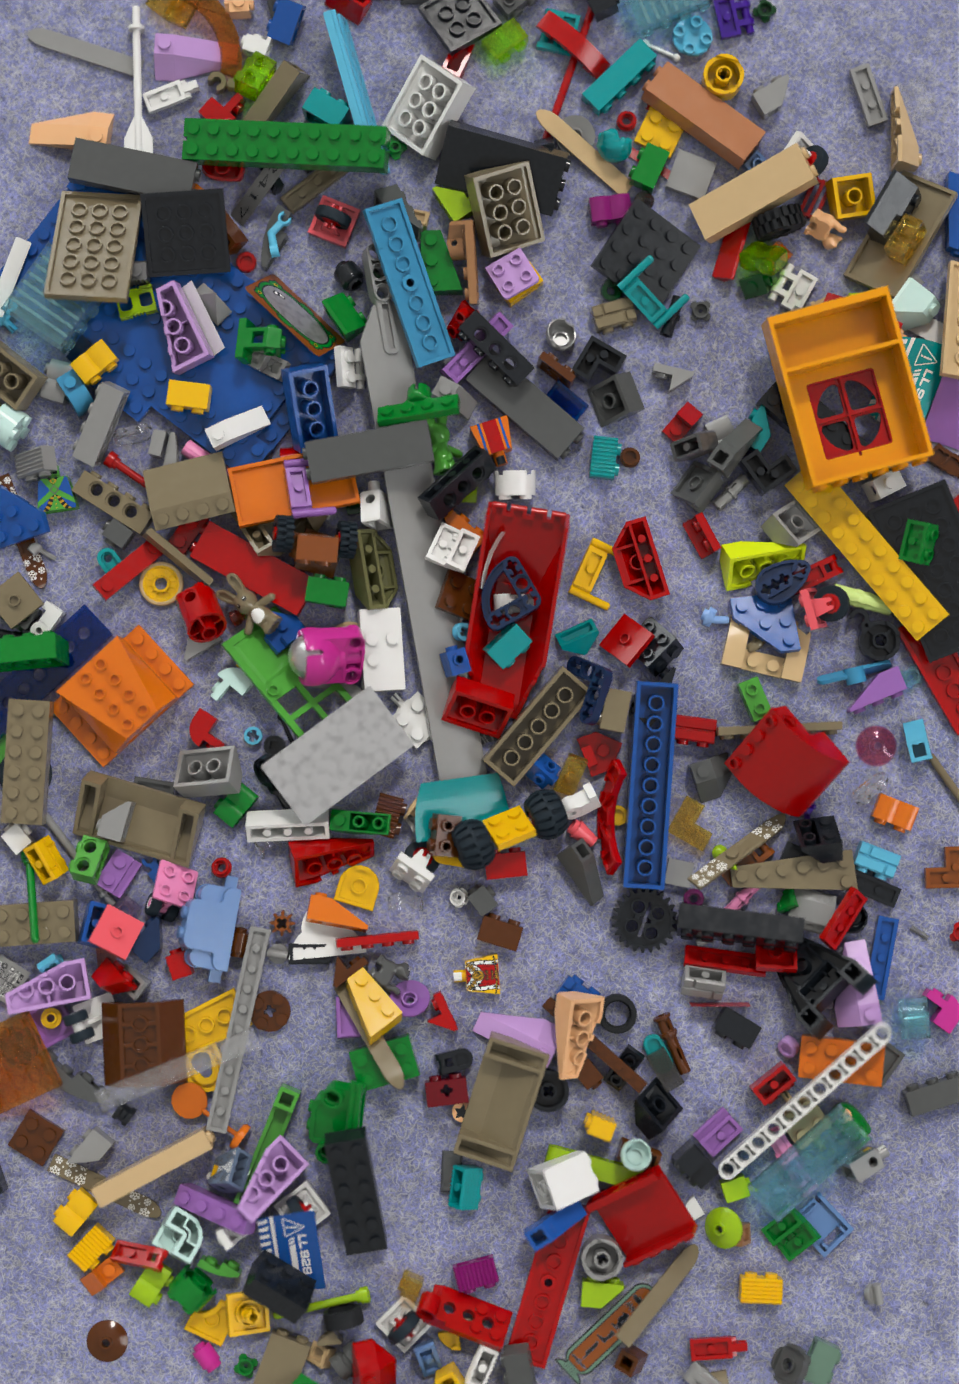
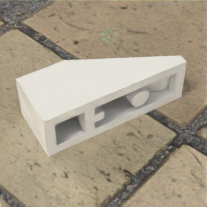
M259 406L225 419L205 429V432L217 452L271 425L263 407Z

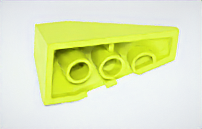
M739 541L722 544L719 561L726 591L751 586V581L757 579L758 574L772 564L786 560H804L806 544L802 543L798 547L774 542Z

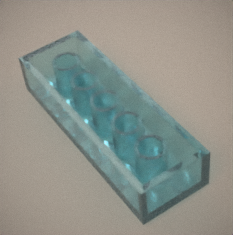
M839 1103L751 1181L747 1187L769 1214L779 1222L867 1144L871 1138Z

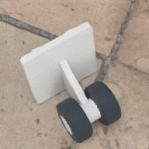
M108 992L73 1006L74 1013L63 1017L65 1026L72 1025L74 1033L69 1035L72 1044L82 1041L89 1044L103 1039L101 1003L115 1002L111 993Z

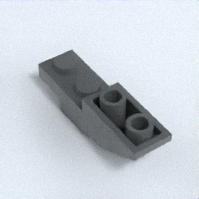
M43 1050L36 1057L51 1071L46 1078L63 1091L83 1100L106 1104L111 1099L108 1095L110 1092L103 1085L98 1086L93 1082L94 1077L90 1073L79 1071L74 1076L72 1074L74 1072L73 1069L67 1064L62 1065L57 1060L58 1056L53 1051Z

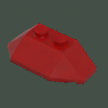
M646 516L626 522L612 547L624 588L648 600L670 595Z
M373 1339L352 1343L353 1384H396V1358Z

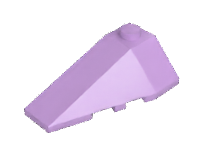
M865 939L844 942L842 955L855 959L873 976ZM849 984L836 997L834 1009L837 1027L867 1026L882 1022L875 985L863 996Z
M85 958L62 962L6 993L5 999L8 1015L92 999Z
M281 1135L265 1150L237 1207V1210L251 1224L309 1165Z

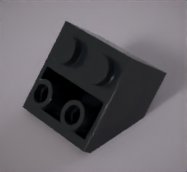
M834 815L793 821L802 852L821 863L843 861V842Z

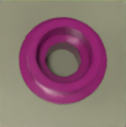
M693 888L685 892L683 900L685 904L702 905L704 895L700 890ZM692 895L697 896V901L694 903L690 901Z

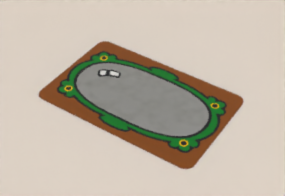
M271 274L245 287L247 292L315 355L321 356L334 349L335 346L345 342L330 325L276 275Z

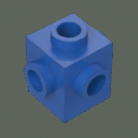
M543 753L525 775L538 787L544 789L548 784L552 786L559 778L557 773L561 767Z

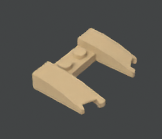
M731 615L720 664L801 683L811 633L808 632L806 635L797 627L801 650L799 652L785 653L784 658L756 651L749 653L748 649H746L749 630L741 624L738 625L734 622Z

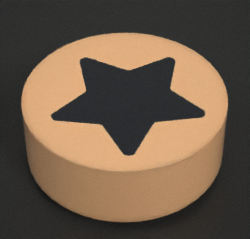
M468 1103L453 1105L452 1115L456 1121H463Z

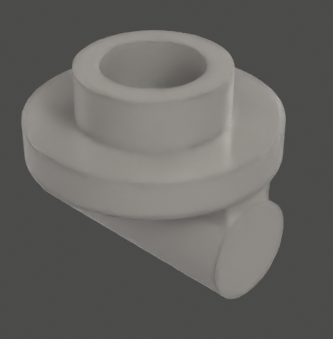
M274 944L268 948L267 957L275 964H282L288 959V949L283 944Z
M878 1282L869 1283L864 1289L865 1300L870 1305L884 1304L881 1285Z

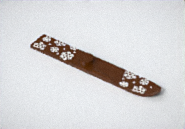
M7 473L0 476V485L17 495L10 474ZM32 538L17 543L31 581L35 586L44 588L47 583V572L40 552L34 556L27 549L32 543H36L35 539Z

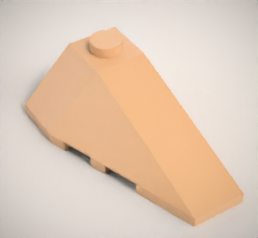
M89 112L32 123L29 144L73 150L75 138H81L111 145L115 115Z
M577 991L557 993L554 1013L560 1080L579 1077L587 1057L586 1049L589 1042H593L595 1037L593 1032L596 1024H600L605 997Z

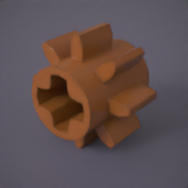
M282 910L280 916L274 913L275 921L269 922V924H274L275 926L272 932L278 930L281 936L284 935L285 930L291 933L290 925L296 924V922H291L290 919L293 914L287 916L285 915V910ZM279 918L281 920H287L286 928L284 926H282L281 928L278 926V924L280 923V921L278 920Z

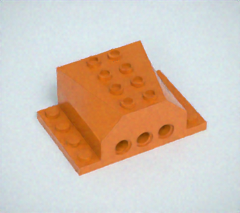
M138 625L126 637L116 636L56 691L60 697L54 702L53 713L102 767H105L195 684L151 636Z

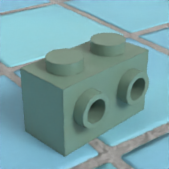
M816 1335L814 1336L807 1353L811 1358V1363L808 1366L805 1381L812 1384L831 1383L833 1378L832 1370L835 1365L839 1364L842 1356L838 1345Z

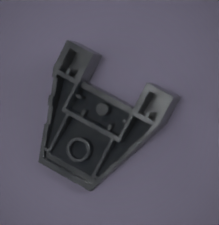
M803 937L800 951L797 950V973L777 972L782 986L787 992L788 1000L793 1006L797 1020L818 1040H821L834 1027L822 1012L849 984L864 996L877 982L855 959L844 956L835 950H830Z

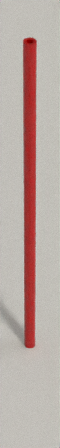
M588 7L580 33L585 38L594 17L590 7ZM572 55L552 112L557 116L560 114L578 63ZM545 130L542 139L551 137V135Z

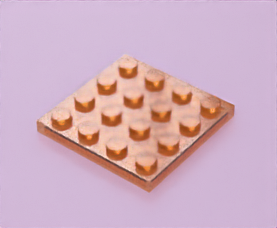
M29 1011L21 1012L0 1022L1 1114L63 1085Z

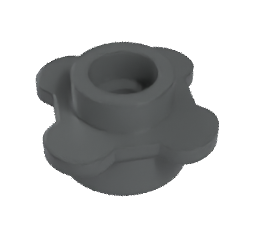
M694 301L691 303L692 321H708L710 319V303L708 301L698 303Z

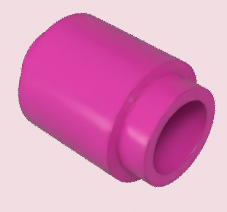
M202 1340L193 1347L194 1352L192 1355L201 1368L208 1373L215 1370L222 1363L219 1360L220 1356L209 1341L204 1342Z

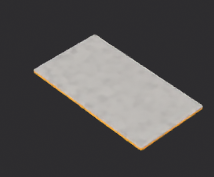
M368 686L265 762L261 768L306 826L410 749L413 743L372 687Z

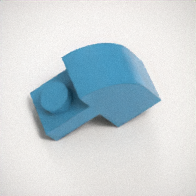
M74 369L58 377L56 381L78 418L88 413V408L94 400Z

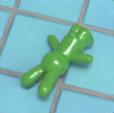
M447 416L438 417L436 421L435 418L427 419L435 460L433 471L435 476H442L455 464L453 456L461 458L463 455L462 451L447 444L450 438V432L446 426Z

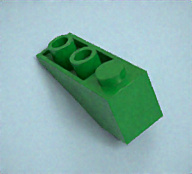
M332 809L329 830L346 834L389 835L391 814Z

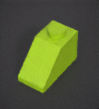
M437 186L432 188L433 195L450 221L466 220L473 215L469 196L466 197L464 192Z

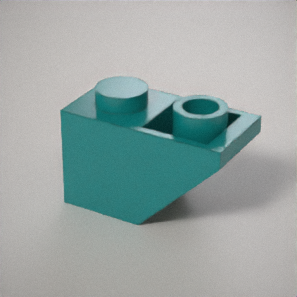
M762 405L758 410L754 408L748 417L751 422L763 428L749 448L752 452L756 449L761 452L771 436L766 410Z

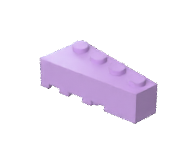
M173 280L157 288L156 293L163 318V328L168 342L172 372L181 375L214 358V354L180 283Z

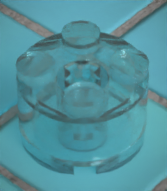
M927 997L898 999L902 1040L931 1038Z

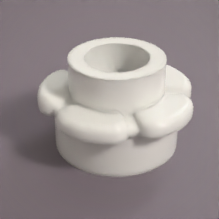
M454 888L450 894V902L457 908L466 905L469 902L467 890L464 888Z

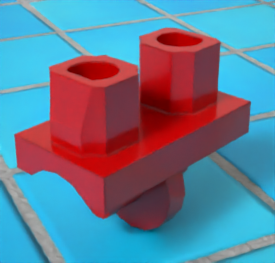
M466 300L460 303L447 326L449 336L453 339L458 338L460 341L463 340L458 336L459 331L457 328L475 311Z

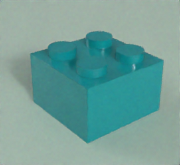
M314 87L302 106L304 118L310 123L349 125L352 120L348 103L340 98L338 100L331 97V93L323 88L319 90Z

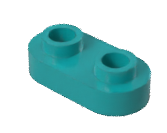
M104 548L97 555V561L105 573L122 561L116 551L111 548ZM107 555L112 557L110 562L105 561Z

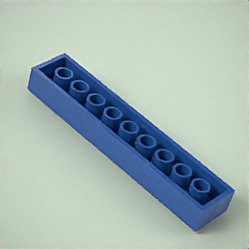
M635 681L622 873L623 887L665 890L679 686L677 683ZM639 718H647L645 724ZM651 719L656 720L651 726H649V721Z

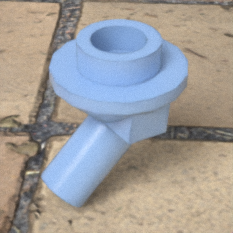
M710 607L709 610L705 608L700 619L703 620L702 625L710 627L712 623L728 624L729 617L716 616L717 610Z

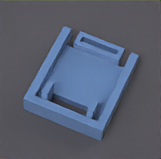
M818 1192L816 1195L821 1201L818 1203L812 1198L799 1212L820 1234L821 1238L812 1245L825 1258L854 1228ZM838 1226L842 1232L827 1246L823 1239Z

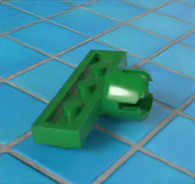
M414 383L408 388L407 400L404 403L378 407L377 423L379 427L460 414V398L458 394L432 398V392L428 385L418 383V389H416V384Z

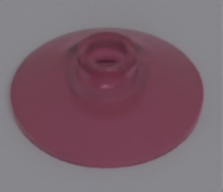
M867 727L857 737L856 752L859 758L868 765H885L891 761L896 753V739L885 727ZM875 742H879L881 744L879 750H876L874 748Z

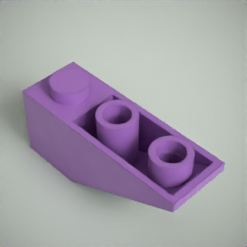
M895 666L876 674L848 707L847 713L853 711L855 715L865 711L864 706L871 703L874 707L884 703L883 698L891 696L893 699L903 695L902 690L907 689L899 667Z

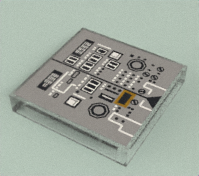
M0 952V1002L6 1005L5 994L26 983L33 971Z

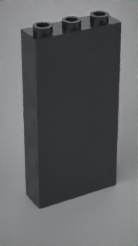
M451 120L448 124L434 184L468 193L464 175L488 168L529 161L539 212L552 217L554 210L558 211L561 199L558 198L559 191L563 192L566 180L563 179L564 172L568 173L571 160H568V152Z

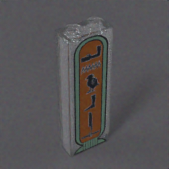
M640 1268L624 1284L622 1292L603 1308H598L551 1353V1359L574 1384H586L625 1347L615 1334L655 1285L654 1281L656 1279L649 1271L644 1273ZM669 1298L660 1308L657 1314L653 1317V1319L670 1304Z

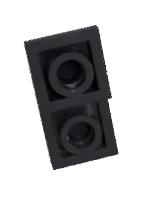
M628 1044L619 1055V1058L635 1071L644 1060L645 1055ZM611 1068L603 1078L606 1083L619 1092L627 1083Z

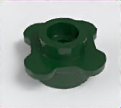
M760 0L758 7L754 8L752 13L754 16H758L763 23H768L770 17L776 13L777 9L771 2Z

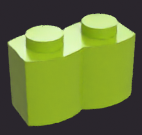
M164 1263L162 1264L164 1267L161 1273L145 1269L129 1293L130 1296L150 1308L152 1303L157 1305L163 1295L160 1293L163 1286L168 1288L169 1283L174 1278L171 1275L174 1270Z

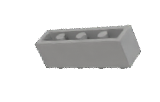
M111 381L102 382L97 386L95 391L97 396L88 408L89 415L87 420L81 425L80 432L82 433L73 445L74 453L72 457L92 467L101 465L131 391Z

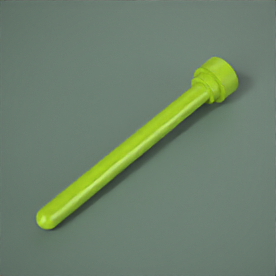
M368 1286L359 1287V1290L352 1294L309 1303L306 1313L355 1301L362 1304L370 1303ZM275 1312L273 1313L274 1319L283 1318Z

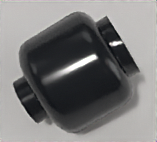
M341 261L336 266L334 279L343 290L355 291L363 284L364 274L354 261Z

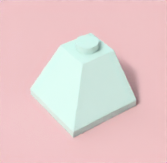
M911 277L907 279L892 300L897 320L903 323L901 329L904 331L930 323L941 307L935 295Z

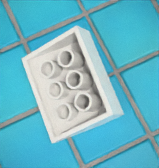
M421 54L382 126H387L391 134L421 155L436 160L443 148L448 124L451 120H459L476 88Z

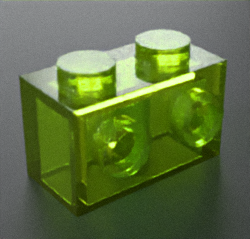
M255 51L251 57H247L242 70L236 72L233 79L235 82L234 91L255 102L276 72L277 61Z

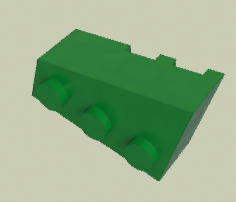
M423 230L421 232V256L435 296L463 295L462 286L441 230Z

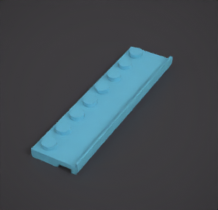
M335 9L328 10L323 13L354 125L377 126L348 21L340 13L337 14Z

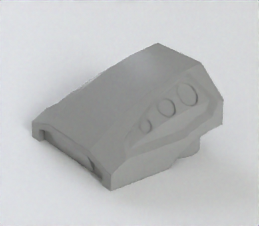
M794 889L798 907L789 910L788 916L805 918L804 930L821 935L834 914L837 896L811 889Z

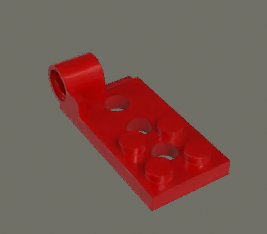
M436 1284L432 1292L426 1291L422 1293L416 1309V1315L423 1320L422 1322L499 1352L503 1347L513 1314L512 1311L450 1287ZM446 1305L451 1306L454 1312L447 1313L443 1307ZM464 1313H469V1314H471L472 1317H473V1320H472V1321H467V1320H465L464 1317H463V1314H464ZM482 1321H489L492 1324V1328H485Z

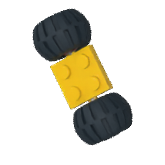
M549 789L537 790L525 800V813L519 805L484 819L482 822L476 819H468L458 823L452 830L451 836L454 846L458 851V859L461 865L467 870H480L488 866L495 858L493 843L498 851H501L535 836L539 839L551 840L562 835L568 828L569 822L566 810L558 794Z

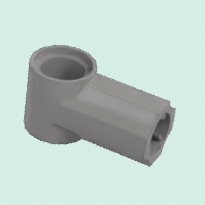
M693 1361L683 1376L689 1384H722L699 1361Z

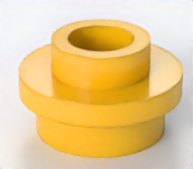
M48 1008L41 1015V1022L46 1028H56L62 1021L61 1012L56 1008ZM49 1014L54 1016L53 1022L48 1021Z

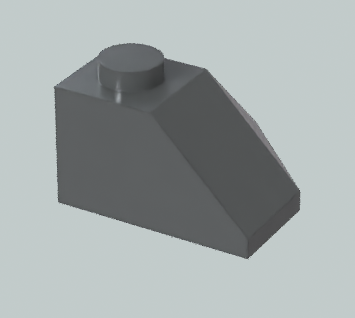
M727 752L688 765L700 803L721 797L732 775V772L724 764L729 758Z

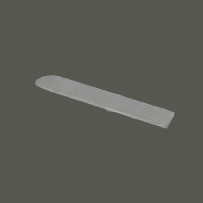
M36 28L28 33L29 39L43 48L133 76L132 56L49 29ZM141 60V71L145 62L144 60Z

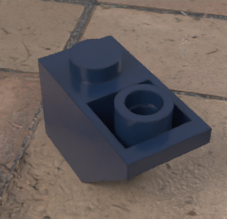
M160 916L156 918L151 917L144 924L146 928L139 933L131 949L145 964L163 948L162 918Z

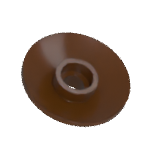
M100 1321L90 1329L87 1335L88 1350L93 1357L100 1361L111 1362L117 1360L127 1349L128 1336L126 1330L116 1321ZM103 1340H109L110 1345L105 1346Z

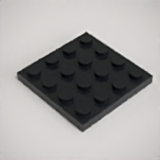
M223 188L140 194L149 277L231 272Z
M635 198L590 266L612 283L618 285L648 255L653 256L654 262L638 278L663 304L701 245L641 200Z

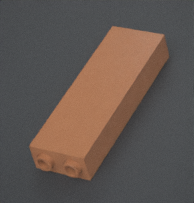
M667 61L663 67L659 66L653 74L654 79L652 81L648 79L642 88L644 93L641 100L739 170L759 145L766 132Z

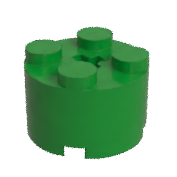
M187 1264L169 1283L167 1295L172 1300L181 1304L187 1314L192 1315L193 1313H199L217 1293V1289L213 1290L211 1287L213 1281L201 1269L196 1267L193 1270L189 1268L191 1265Z

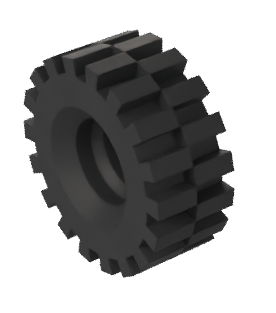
M798 203L773 208V210H768L751 220L758 242L771 241L787 236L806 225L800 204Z

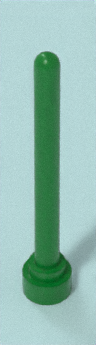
M22 851L21 862L26 866L31 941L36 944L39 942L35 872Z

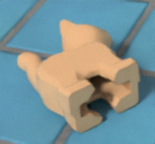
M817 208L809 220L810 224L806 227L803 234H809L815 239L820 240L824 248L829 250L836 248L843 239L841 236L830 233V231L835 228L838 232L845 233L847 228L842 226L834 216L824 213Z

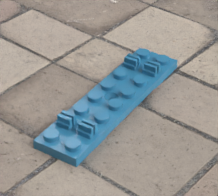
M399 198L364 209L363 214L416 368L455 356L456 354L443 316L441 315L403 199ZM408 279L413 281L412 287L407 285Z

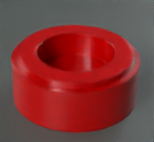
M242 252L238 255L236 264L241 272L250 273L255 270L257 260L252 253Z

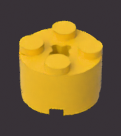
M724 53L716 55L706 63L701 78V85L722 101L731 100L741 88L744 79L743 66L733 55Z

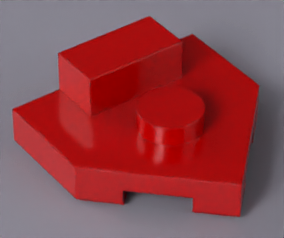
M598 732L577 739L591 777L608 771L622 745L621 742Z

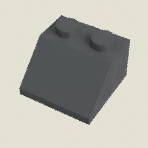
M630 371L615 374L587 389L601 427L633 416L645 409Z

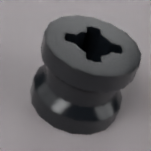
M123 1100L112 1115V1118L120 1120L121 1125L125 1127L137 1109L129 1107L127 1102Z

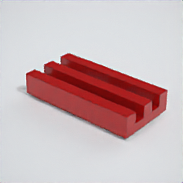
M816 177L819 182L818 184H820L807 212H804L803 209L815 185L809 188L800 206L803 216L808 219L812 216V209L823 187H826V180H821L819 177ZM825 191V194L818 206V209L820 210L822 209L827 199V191Z

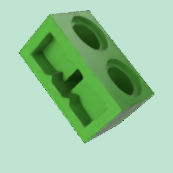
M83 835L82 840L76 846V856L69 864V872L73 880L97 885L110 851L107 840ZM96 848L94 852L88 853L90 849ZM85 866L89 867L85 871H80Z

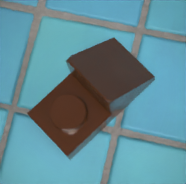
M358 955L349 962L351 966L348 968L340 956H337L333 986L337 988L350 976L369 963L368 959L365 956L360 958Z

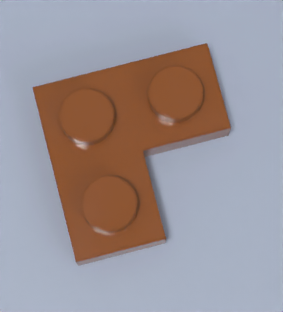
M959 846L944 847V867L924 868L926 889L959 888Z

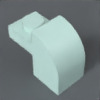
M226 668L217 674L223 681H218L212 687L211 691L213 693L210 696L219 702L231 687L242 696H245L253 687V683L240 668Z

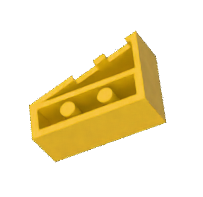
M363 967L347 979L346 989L358 1014L361 1026L365 1031L369 1045H372L402 1021L403 1012Z

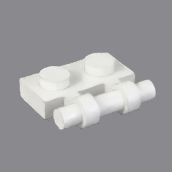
M787 263L786 267L780 271V277L777 283L771 287V293L768 297L770 301L775 302L777 297L781 296L784 299L780 306L789 311L795 305L800 308L803 307L818 280L817 277L800 269L797 275L793 274L792 271L795 266L791 263ZM787 280L793 282L788 291L783 289Z
M335 346L337 387L353 389L356 388L357 384V390H364L366 375L363 370L361 348L354 349L353 353V347Z

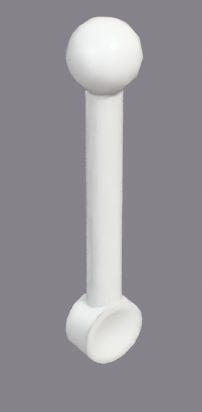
M647 39L643 40L651 49L673 58L675 62L680 60L679 54H672L650 44Z

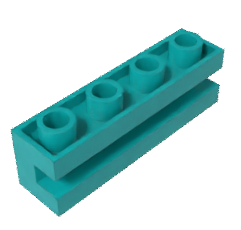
M640 38L582 93L581 100L586 105L589 104L597 116L601 113L606 114L613 107L612 103L616 99L621 100L626 95V89L632 85L634 87L642 79L641 75L645 71L649 73L656 66L657 54Z

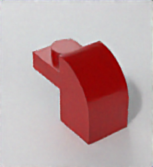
M237 92L223 107L211 96L198 113L202 119L232 118V120H236L234 115H239L243 111L245 101Z
M199 708L190 723L191 739L198 747H201L205 741L208 748L226 746L227 744L210 734L219 719L202 708Z

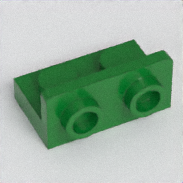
M907 519L898 559L929 566L934 556L933 549L939 535V526Z

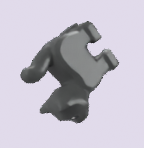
M381 954L376 961L381 969L376 971V968L372 967L369 975L380 987L398 996L400 995V989L390 983L394 975L401 980L407 981L410 975L409 965L406 962L396 964L384 958V955Z

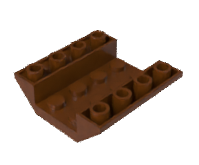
M168 999L157 1002L101 1003L105 1086L120 1088L148 1087L188 1082L184 999Z

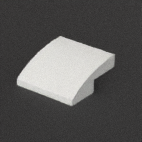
M442 522L425 560L464 573L481 536L464 528L459 530Z

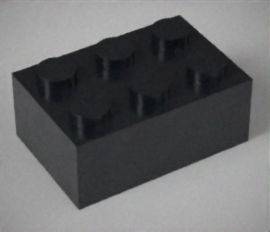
M264 1249L252 1263L242 1293L295 1324L308 1310L316 1280Z

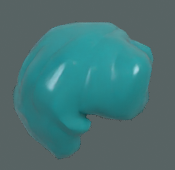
M610 128L598 134L596 147L605 161L619 163L629 157L632 151V139L629 137H621L620 139L618 131Z

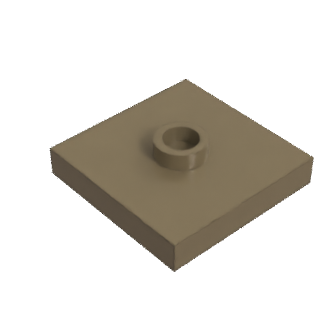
M20 572L15 573L0 585V616L11 629L17 627L45 604Z

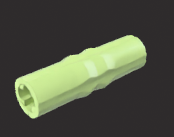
M837 583L834 584L846 591L851 606L887 616L891 615L892 611L878 595Z

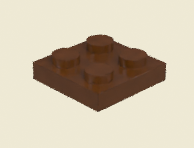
M543 351L538 358L537 367L569 391L576 378L575 372L569 366H562L557 362L558 358L550 352L547 354Z
M448 569L435 608L469 622L476 579Z
M29 1109L8 1146L37 1164L44 1166L65 1130L34 1110Z

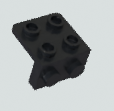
M648 617L641 626L653 633L655 637L637 659L656 677L666 669L673 659L680 655L684 648L677 638L653 617Z

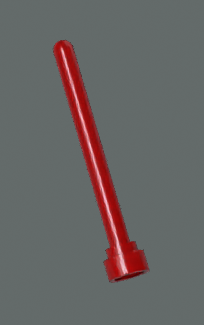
M111 451L103 462L109 469L113 468L114 470L117 468L146 488L144 477L122 463L119 455Z

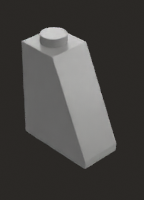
M441 375L432 392V398L458 394L460 398V414L457 415L469 420L478 402L459 384Z

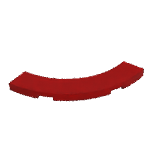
M614 759L608 768L604 781H606L604 790L599 795V801L602 806L597 809V837L601 839L602 851H600V855L607 875H614L622 864L615 837V808L620 788L627 773L620 759Z

